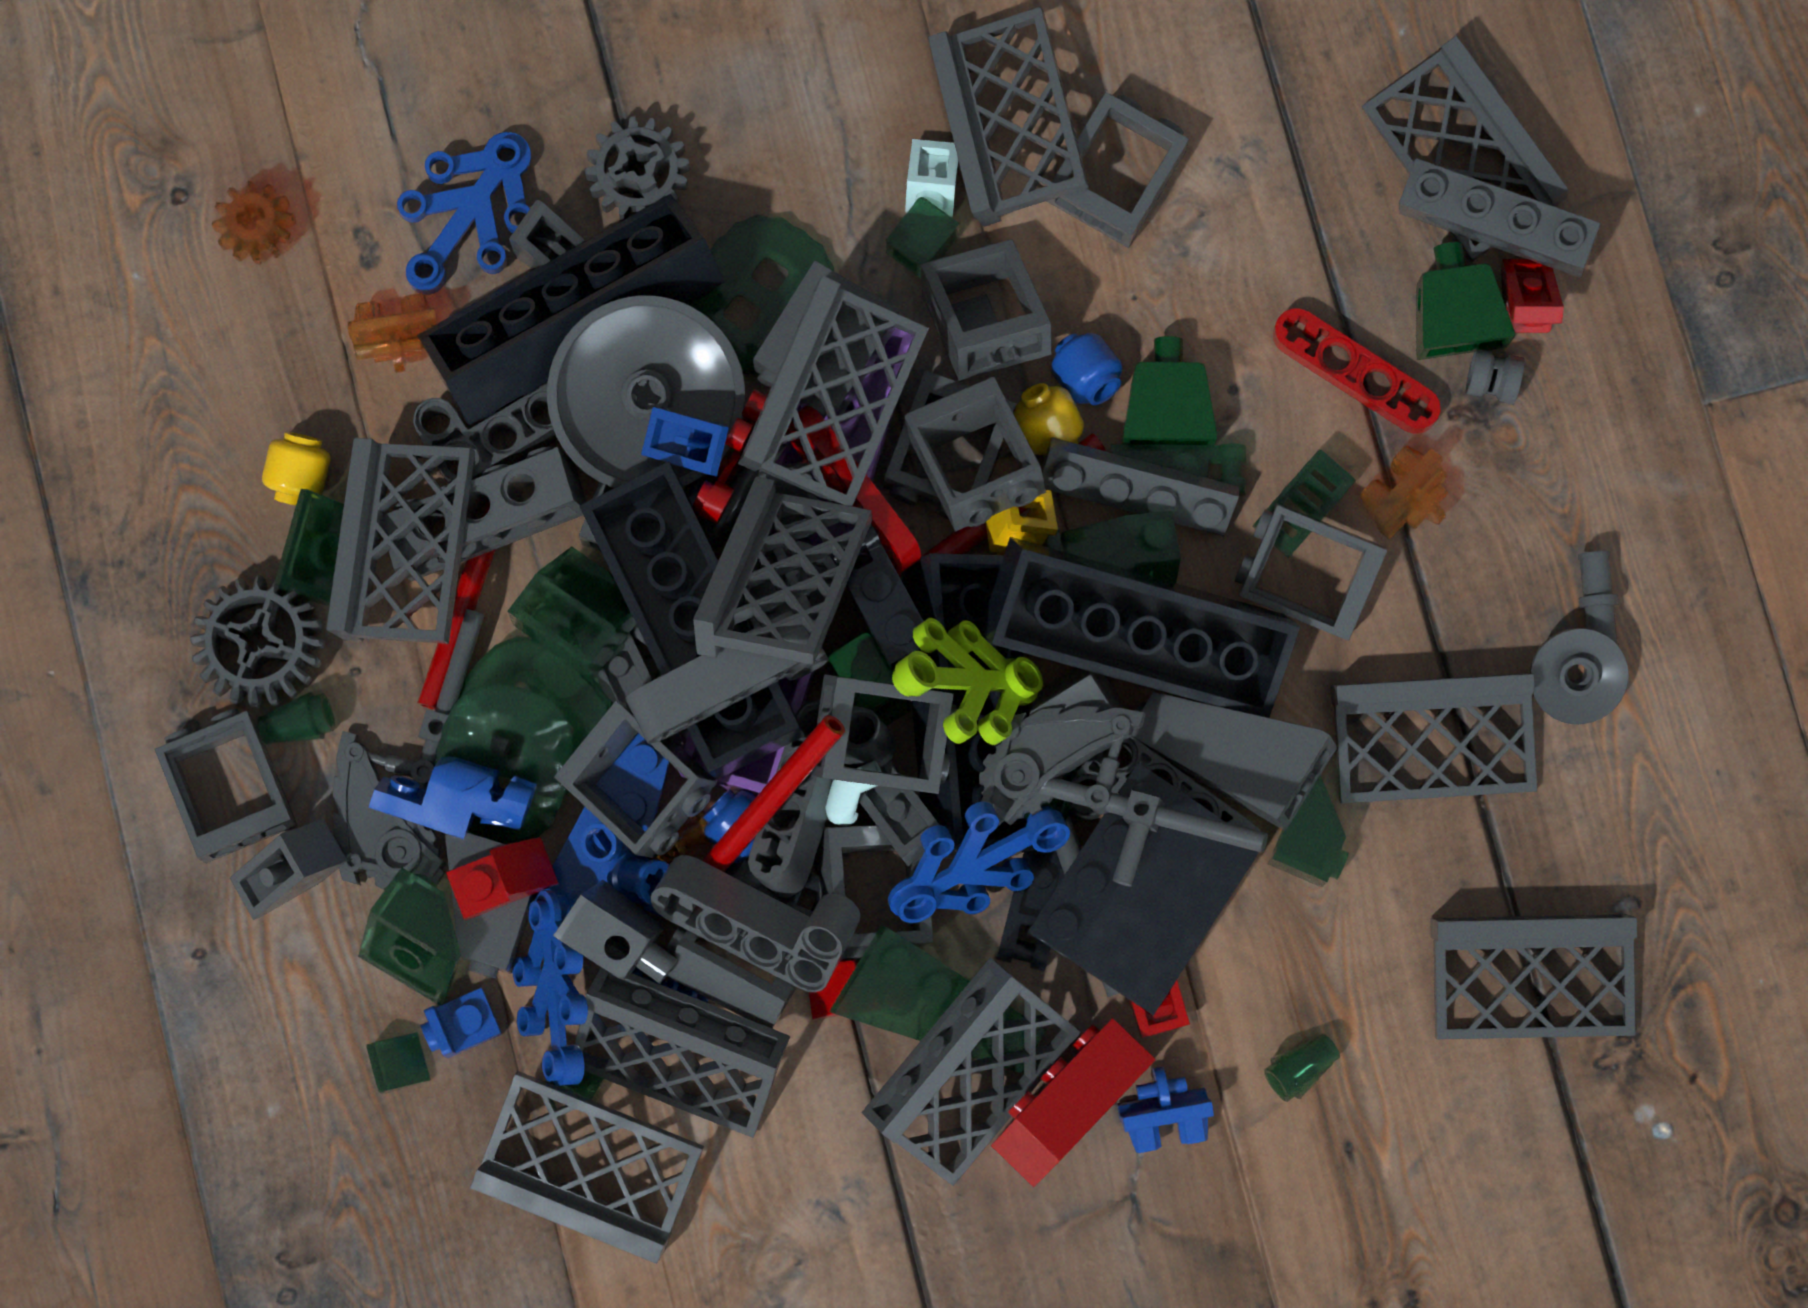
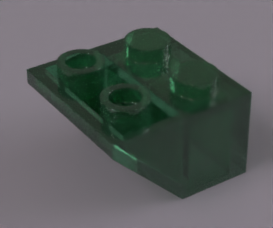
M572 546L540 569L507 611L514 627L592 682L636 625L613 575Z

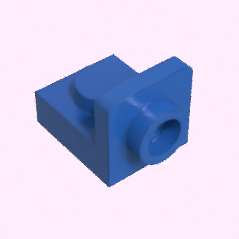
M482 987L439 1007L431 1006L424 1010L428 1022L421 1024L424 1037L432 1052L440 1049L442 1055L448 1059L503 1035Z

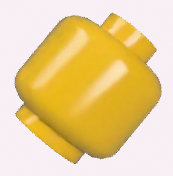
M1040 383L1029 387L1022 393V400L1016 405L1013 414L1034 454L1044 455L1045 457L1051 437L1078 444V438L1083 432L1084 422L1067 389L1059 386L1048 387L1047 384Z
M285 432L283 438L271 441L262 474V482L267 488L276 491L274 500L290 505L303 506L304 498H317L322 495L331 460L329 452L321 448L323 440L299 433Z

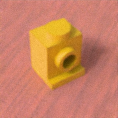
M1046 490V493L1037 496L1031 503L1021 506L1031 508L1026 517L1020 516L1018 507H1011L991 516L985 522L991 552L1004 555L1010 537L1043 545L1048 535L1056 534L1058 527L1051 490Z

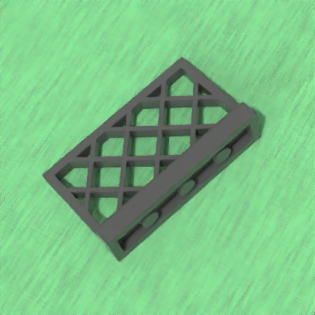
M1041 6L949 36L946 31L928 36L971 212L983 227L1002 221L1001 215L1089 188L1045 14ZM1035 24L1038 38L1029 54L1009 45L1017 29ZM1003 34L1000 40L995 38V36ZM984 40L996 47L984 68L981 69L968 62L965 46ZM1005 51L1024 61L1011 84L992 74ZM1041 51L1043 53L1045 63L1037 59ZM1033 66L1047 72L1050 80L1040 98L1020 89ZM971 72L979 75L975 83ZM987 81L1007 90L994 113L981 107L978 101V96ZM1016 95L1035 104L1034 109L1022 128L1003 118ZM1053 95L1056 107L1049 104V101ZM1044 110L1058 116L1061 123L1051 143L1031 133ZM982 116L990 119L986 127ZM999 124L1018 134L1006 157L992 151L989 145V140ZM1027 139L1047 149L1034 172L1014 162ZM1064 139L1068 151L1060 148ZM1055 154L1071 162L1074 178L1053 183L1042 176ZM993 160L1001 163L997 172ZM1010 168L1030 178L1021 195L1003 200L1000 185ZM1038 183L1045 186L1043 188L1035 190Z
M1457 35L1442 45L1438 53L1362 106L1364 113L1409 175L1414 165V161L1408 154L1411 136L1439 140L1435 161L1437 166L1441 165L1445 141L1472 145L1468 171L1453 168L1446 169L1480 181L1501 184L1500 188L1503 189L1506 188V185L1527 188L1535 200L1554 207L1567 199L1569 190ZM1439 67L1449 81L1447 99L1420 96L1421 79ZM1415 83L1413 94L1402 93ZM1454 89L1464 102L1452 100ZM1392 99L1411 102L1407 127L1386 124L1377 110ZM1417 103L1445 107L1441 133L1413 128ZM1451 108L1472 112L1477 119L1474 138L1446 134ZM1481 128L1485 130L1491 140L1480 139ZM1393 133L1405 135L1404 146L1401 145ZM1478 146L1498 149L1505 158L1502 176L1474 172ZM1509 165L1520 179L1508 177ZM1452 233L1456 240L1462 243L1463 250L1472 262L1493 248L1481 242L1474 246L1469 238Z
M822 275L813 290L738 464L755 472L759 469L832 503L852 507L929 328L839 288L840 283ZM842 303L861 312L868 330L843 339L835 320ZM872 317L885 323L875 327ZM896 327L913 335L907 353L888 359L878 333ZM831 330L835 342L824 346ZM871 336L881 362L856 371L846 345ZM838 348L848 375L823 383L816 362L819 355ZM902 362L900 369L897 373V376L895 377V374L891 366ZM884 369L891 390L887 398L869 404L859 378ZM812 375L816 387L805 390ZM851 381L861 407L836 416L826 390ZM819 393L829 419L804 429L796 408L801 399ZM883 406L876 422L872 410ZM865 414L872 432L869 441L849 449L839 423ZM792 420L797 432L785 436ZM832 426L842 452L817 461L807 435ZM797 438L800 439L809 465L792 471L773 462L780 445ZM863 452L860 462L856 466L852 455ZM845 458L852 475V480L846 494L827 487L820 467ZM813 471L816 481L802 474Z
M354 438L326 627L327 631L345 641L363 642L365 638L449 644L474 465V450L462 447L381 444L373 439ZM391 458H409L417 470L396 487L389 478ZM419 459H429V460H427L424 464H422ZM445 460H458L457 477L442 490L430 473ZM425 478L437 495L416 512L404 495ZM388 487L391 492L386 496ZM454 495V501L452 503V501L449 498ZM399 501L410 518L392 534H389L382 525L383 515L385 511ZM444 503L452 513L451 523L449 527L435 537L423 521ZM418 526L430 543L409 560L397 543ZM380 536H382L383 539H384L381 543H380ZM448 542L446 551L443 545H445ZM392 549L403 563V566L383 583L375 573L377 560ZM437 551L445 561L444 573L431 585H428L417 571V568ZM411 574L424 591L402 608L390 591ZM375 584L377 589L373 591V585ZM441 590V595L439 599L436 594ZM385 597L397 614L382 627L368 626L370 608ZM431 600L438 609L436 630L418 629L410 616ZM404 622L409 629L397 627Z
M755 477L693 619L697 654L717 658L720 648L724 647L814 665L871 525L872 510L776 493L775 480ZM783 512L803 515L807 521L785 529L779 520ZM839 522L855 525L853 531L836 538L827 529V527ZM816 532L824 542L802 551L795 540ZM785 545L792 556L770 564L764 556L765 553ZM833 554L840 563L839 566L819 574L812 565V562ZM801 567L809 578L787 587L780 576ZM770 581L777 592L755 601L749 592L750 588ZM818 590L824 597V602L804 610L797 601V598ZM786 603L794 615L772 624L764 612ZM755 617L762 627L749 634L732 631L735 624ZM802 626L810 635L806 645L787 642L781 636Z
M1524 673L1331 685V702L1334 705L1340 803L1537 792L1532 694H1535L1534 674ZM1520 704L1521 725L1507 738L1488 720L1501 705ZM1491 706L1483 716L1473 708ZM1463 707L1478 721L1459 742L1439 723L1452 708ZM1428 709H1442L1434 719L1424 711ZM1414 710L1429 725L1410 745L1390 726L1403 711ZM1378 712H1393L1385 722L1375 714ZM1366 713L1380 726L1362 748L1347 735L1346 714ZM1483 726L1503 743L1486 764L1481 762L1465 747ZM1434 729L1455 746L1437 768L1416 750ZM1385 732L1406 749L1388 771L1367 753ZM1521 735L1523 752L1514 744ZM1348 745H1350L1357 752V754L1350 760V762L1348 755ZM1509 749L1523 760L1524 782L1505 783L1491 770ZM1462 752L1481 770L1468 785L1456 786L1442 772ZM1413 755L1432 773L1419 788L1407 789L1393 775ZM1363 757L1383 776L1370 791L1351 792L1350 771ZM1487 775L1496 784H1479V782ZM1437 778L1447 785L1446 787H1430ZM1388 780L1398 788L1396 790H1381Z
M1628 914L1430 918L1434 954L1435 1038L1437 1040L1636 1036L1634 938H1637L1636 917ZM1621 946V967L1607 980L1589 961L1602 947ZM1573 947L1591 948L1582 956ZM1524 948L1542 949L1532 957ZM1553 948H1565L1578 960L1559 981L1539 964ZM1474 949L1492 950L1485 958H1482ZM1503 949H1516L1528 963L1508 983L1490 963ZM1446 950H1467L1479 962L1460 984L1446 972ZM1535 967L1554 987L1533 1007L1515 987ZM1583 967L1603 984L1584 1006L1564 988ZM1484 969L1504 986L1485 1008L1465 990ZM1621 978L1622 994L1614 987ZM1446 980L1455 988L1447 997ZM1610 991L1622 1003V1024L1603 1025L1589 1011ZM1561 992L1579 1011L1565 1025L1553 1026L1540 1012ZM1511 993L1529 1010V1013L1516 1026L1503 1027L1490 1013ZM1462 994L1480 1013L1467 1027L1447 1028V1007ZM1536 1017L1544 1026L1527 1025ZM1584 1017H1586V1018H1588L1594 1025H1577V1024H1578ZM1487 1018L1495 1027L1478 1026Z
M990 957L861 1113L881 1134L893 1143L896 1142L954 1186L1011 1117L1008 1113L1009 1110L1028 1091L1032 1092L1041 1081L1040 1078L1057 1062L1081 1032ZM1019 994L1024 998V1018L1003 1022V1012ZM1036 1009L1040 1011L1042 1015L1036 1016ZM1056 1024L1061 1028V1031L1049 1045L1036 1048L1037 1027ZM1024 1030V1050L1004 1054L1003 1034ZM992 1036V1057L971 1061V1051L982 1038ZM1024 1062V1075L1017 1084L1004 1086V1066ZM992 1069V1089L971 1093V1073ZM960 1075V1095L939 1099V1089L949 1077ZM992 1101V1114L983 1123L971 1125V1105ZM960 1108V1127L939 1131V1112ZM928 1114V1134L911 1138L903 1134L917 1116ZM960 1140L961 1151L946 1167L939 1162V1144ZM928 1146V1152L922 1149V1147Z
M600 967L586 994L588 1005L587 1020L584 1024L580 1025L575 1044L580 1047L583 1053L584 1071L754 1138L790 1036L631 973L623 980ZM599 1015L621 1024L607 1028ZM645 1033L665 1040L668 1043L653 1046ZM630 1035L639 1050L625 1054L615 1039ZM601 1043L611 1058L603 1060L586 1053L585 1049L587 1046ZM691 1051L715 1061L700 1065ZM677 1054L686 1069L671 1072L661 1057ZM648 1061L657 1076L649 1078L641 1075L633 1065ZM738 1070L761 1079L746 1083ZM723 1072L733 1087L718 1091L708 1076ZM694 1080L703 1092V1095L694 1096L683 1090L679 1083ZM741 1098L751 1113L750 1117L732 1111L726 1102Z
M517 1071L482 1163L476 1170L470 1188L657 1264L672 1234L671 1231L704 1146ZM522 1088L540 1094L549 1113L525 1122L517 1105ZM554 1101L562 1103L565 1106L557 1109ZM577 1109L588 1114L595 1132L571 1141L561 1115ZM512 1116L516 1126L507 1130ZM552 1119L563 1145L539 1154L529 1129ZM600 1119L611 1123V1125L603 1127ZM624 1128L634 1132L642 1150L618 1160L607 1134ZM520 1133L531 1158L514 1164L496 1156L503 1139ZM599 1138L610 1164L586 1173L575 1148ZM647 1138L658 1142V1144L650 1146ZM671 1147L689 1155L682 1172L664 1178L654 1153ZM567 1152L578 1177L560 1183L550 1178L543 1161ZM645 1157L656 1183L632 1192L622 1166ZM535 1165V1168L538 1173L528 1170L526 1168ZM613 1171L624 1196L607 1202L597 1198L590 1180ZM679 1182L672 1196L668 1186ZM581 1184L584 1192L573 1187ZM660 1189L668 1207L663 1224L644 1217L636 1199ZM628 1203L631 1211L620 1206Z

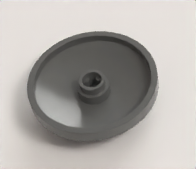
M632 296L609 302L593 310L583 317L565 336L550 368L547 384V403L552 427L568 456L589 476L605 485L616 488L666 463L641 455L653 407L728 425V437L737 418L742 419L743 417L741 414L745 405V386L741 365L731 343L717 325L703 313L670 298ZM727 445L724 446L722 458L730 448ZM671 464L683 486L705 475L702 472Z

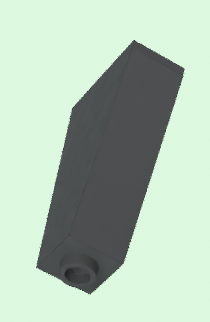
M1155 692L1152 693L1147 703L1141 702L1134 710L1144 712L1145 717L1142 729L1133 728L1131 736L1181 772L1284 831L1289 827L1337 749L1331 736L1319 729Z

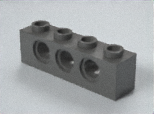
M1417 158L1399 201V214L1582 278L1601 224Z
M542 447L530 452L527 455V459L512 465L500 464L492 466L483 471L482 477L471 480L460 563L583 516L579 506L586 503V499L573 460L559 447ZM448 484L442 486L441 489L443 490ZM535 484L533 495L528 500L521 502L520 497L523 490L527 486ZM437 494L422 500L409 499L407 501L417 512ZM454 495L449 498L452 501V503L454 501ZM490 501V508L487 514L480 519H476L478 508L483 503ZM400 503L394 506V511L383 515L382 525L389 534H392L410 518ZM443 503L423 522L432 532L434 525L439 520L445 518V526L441 531L442 533L450 526L452 513ZM417 526L401 539L397 545L410 560L427 546L430 541ZM448 542L445 545H443L446 551ZM390 549L389 554L395 571H398L403 566V563L393 550ZM436 551L417 568V571L422 577L443 570L445 561ZM411 574L406 577L410 581L415 580Z

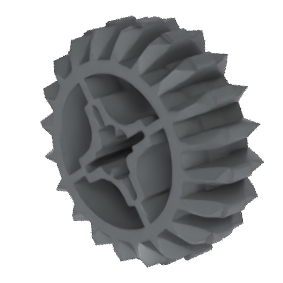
M262 575L256 576L253 589L249 590V586L243 578H238L235 584L237 593L232 595L225 586L218 588L219 595L224 599L218 606L210 599L204 601L203 605L212 613L209 619L203 616L195 617L194 623L201 629H204L205 633L192 635L190 642L194 646L205 649L196 652L192 656V660L196 665L209 664L202 670L200 677L205 683L217 679L213 692L219 697L231 689L230 701L234 705H240L248 693L249 705L252 708H259L262 703V694H266L269 703L272 706H277L280 704L279 690L284 689L291 698L298 695L296 688L291 684L296 678L306 685L312 682V678L303 670L306 665L313 668L321 666L322 661L315 655L310 654V650L323 649L325 641L320 637L310 635L320 631L323 628V623L320 619H307L316 608L311 601L298 605L302 597V592L298 588L294 587L284 595L285 582L277 578L272 583L269 591H267V582ZM263 605V608L257 609L253 618L247 623L237 624L229 622L240 611L252 606ZM278 609L285 611L292 618L296 631L295 647L286 644L284 640L276 637L278 621L275 617ZM262 632V635L274 647L266 645L262 650L258 647V651L254 652V649L242 637L250 639L254 634L258 638L257 633ZM221 637L239 646L240 652L237 663L240 665L237 676L230 673L222 661L220 653ZM281 660L286 662L288 660L276 673L264 678L252 679L253 675H258L262 666L268 661Z

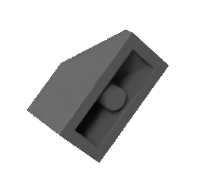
M320 819L280 834L234 873L230 880L252 919L255 920L323 882L347 862V859L325 820Z

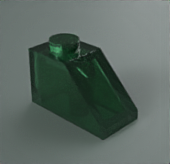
M1321 775L1287 830H1281L1268 861V865L1319 887H1323L1328 882L1329 877L1338 880L1349 855V852L1342 850L1346 835Z

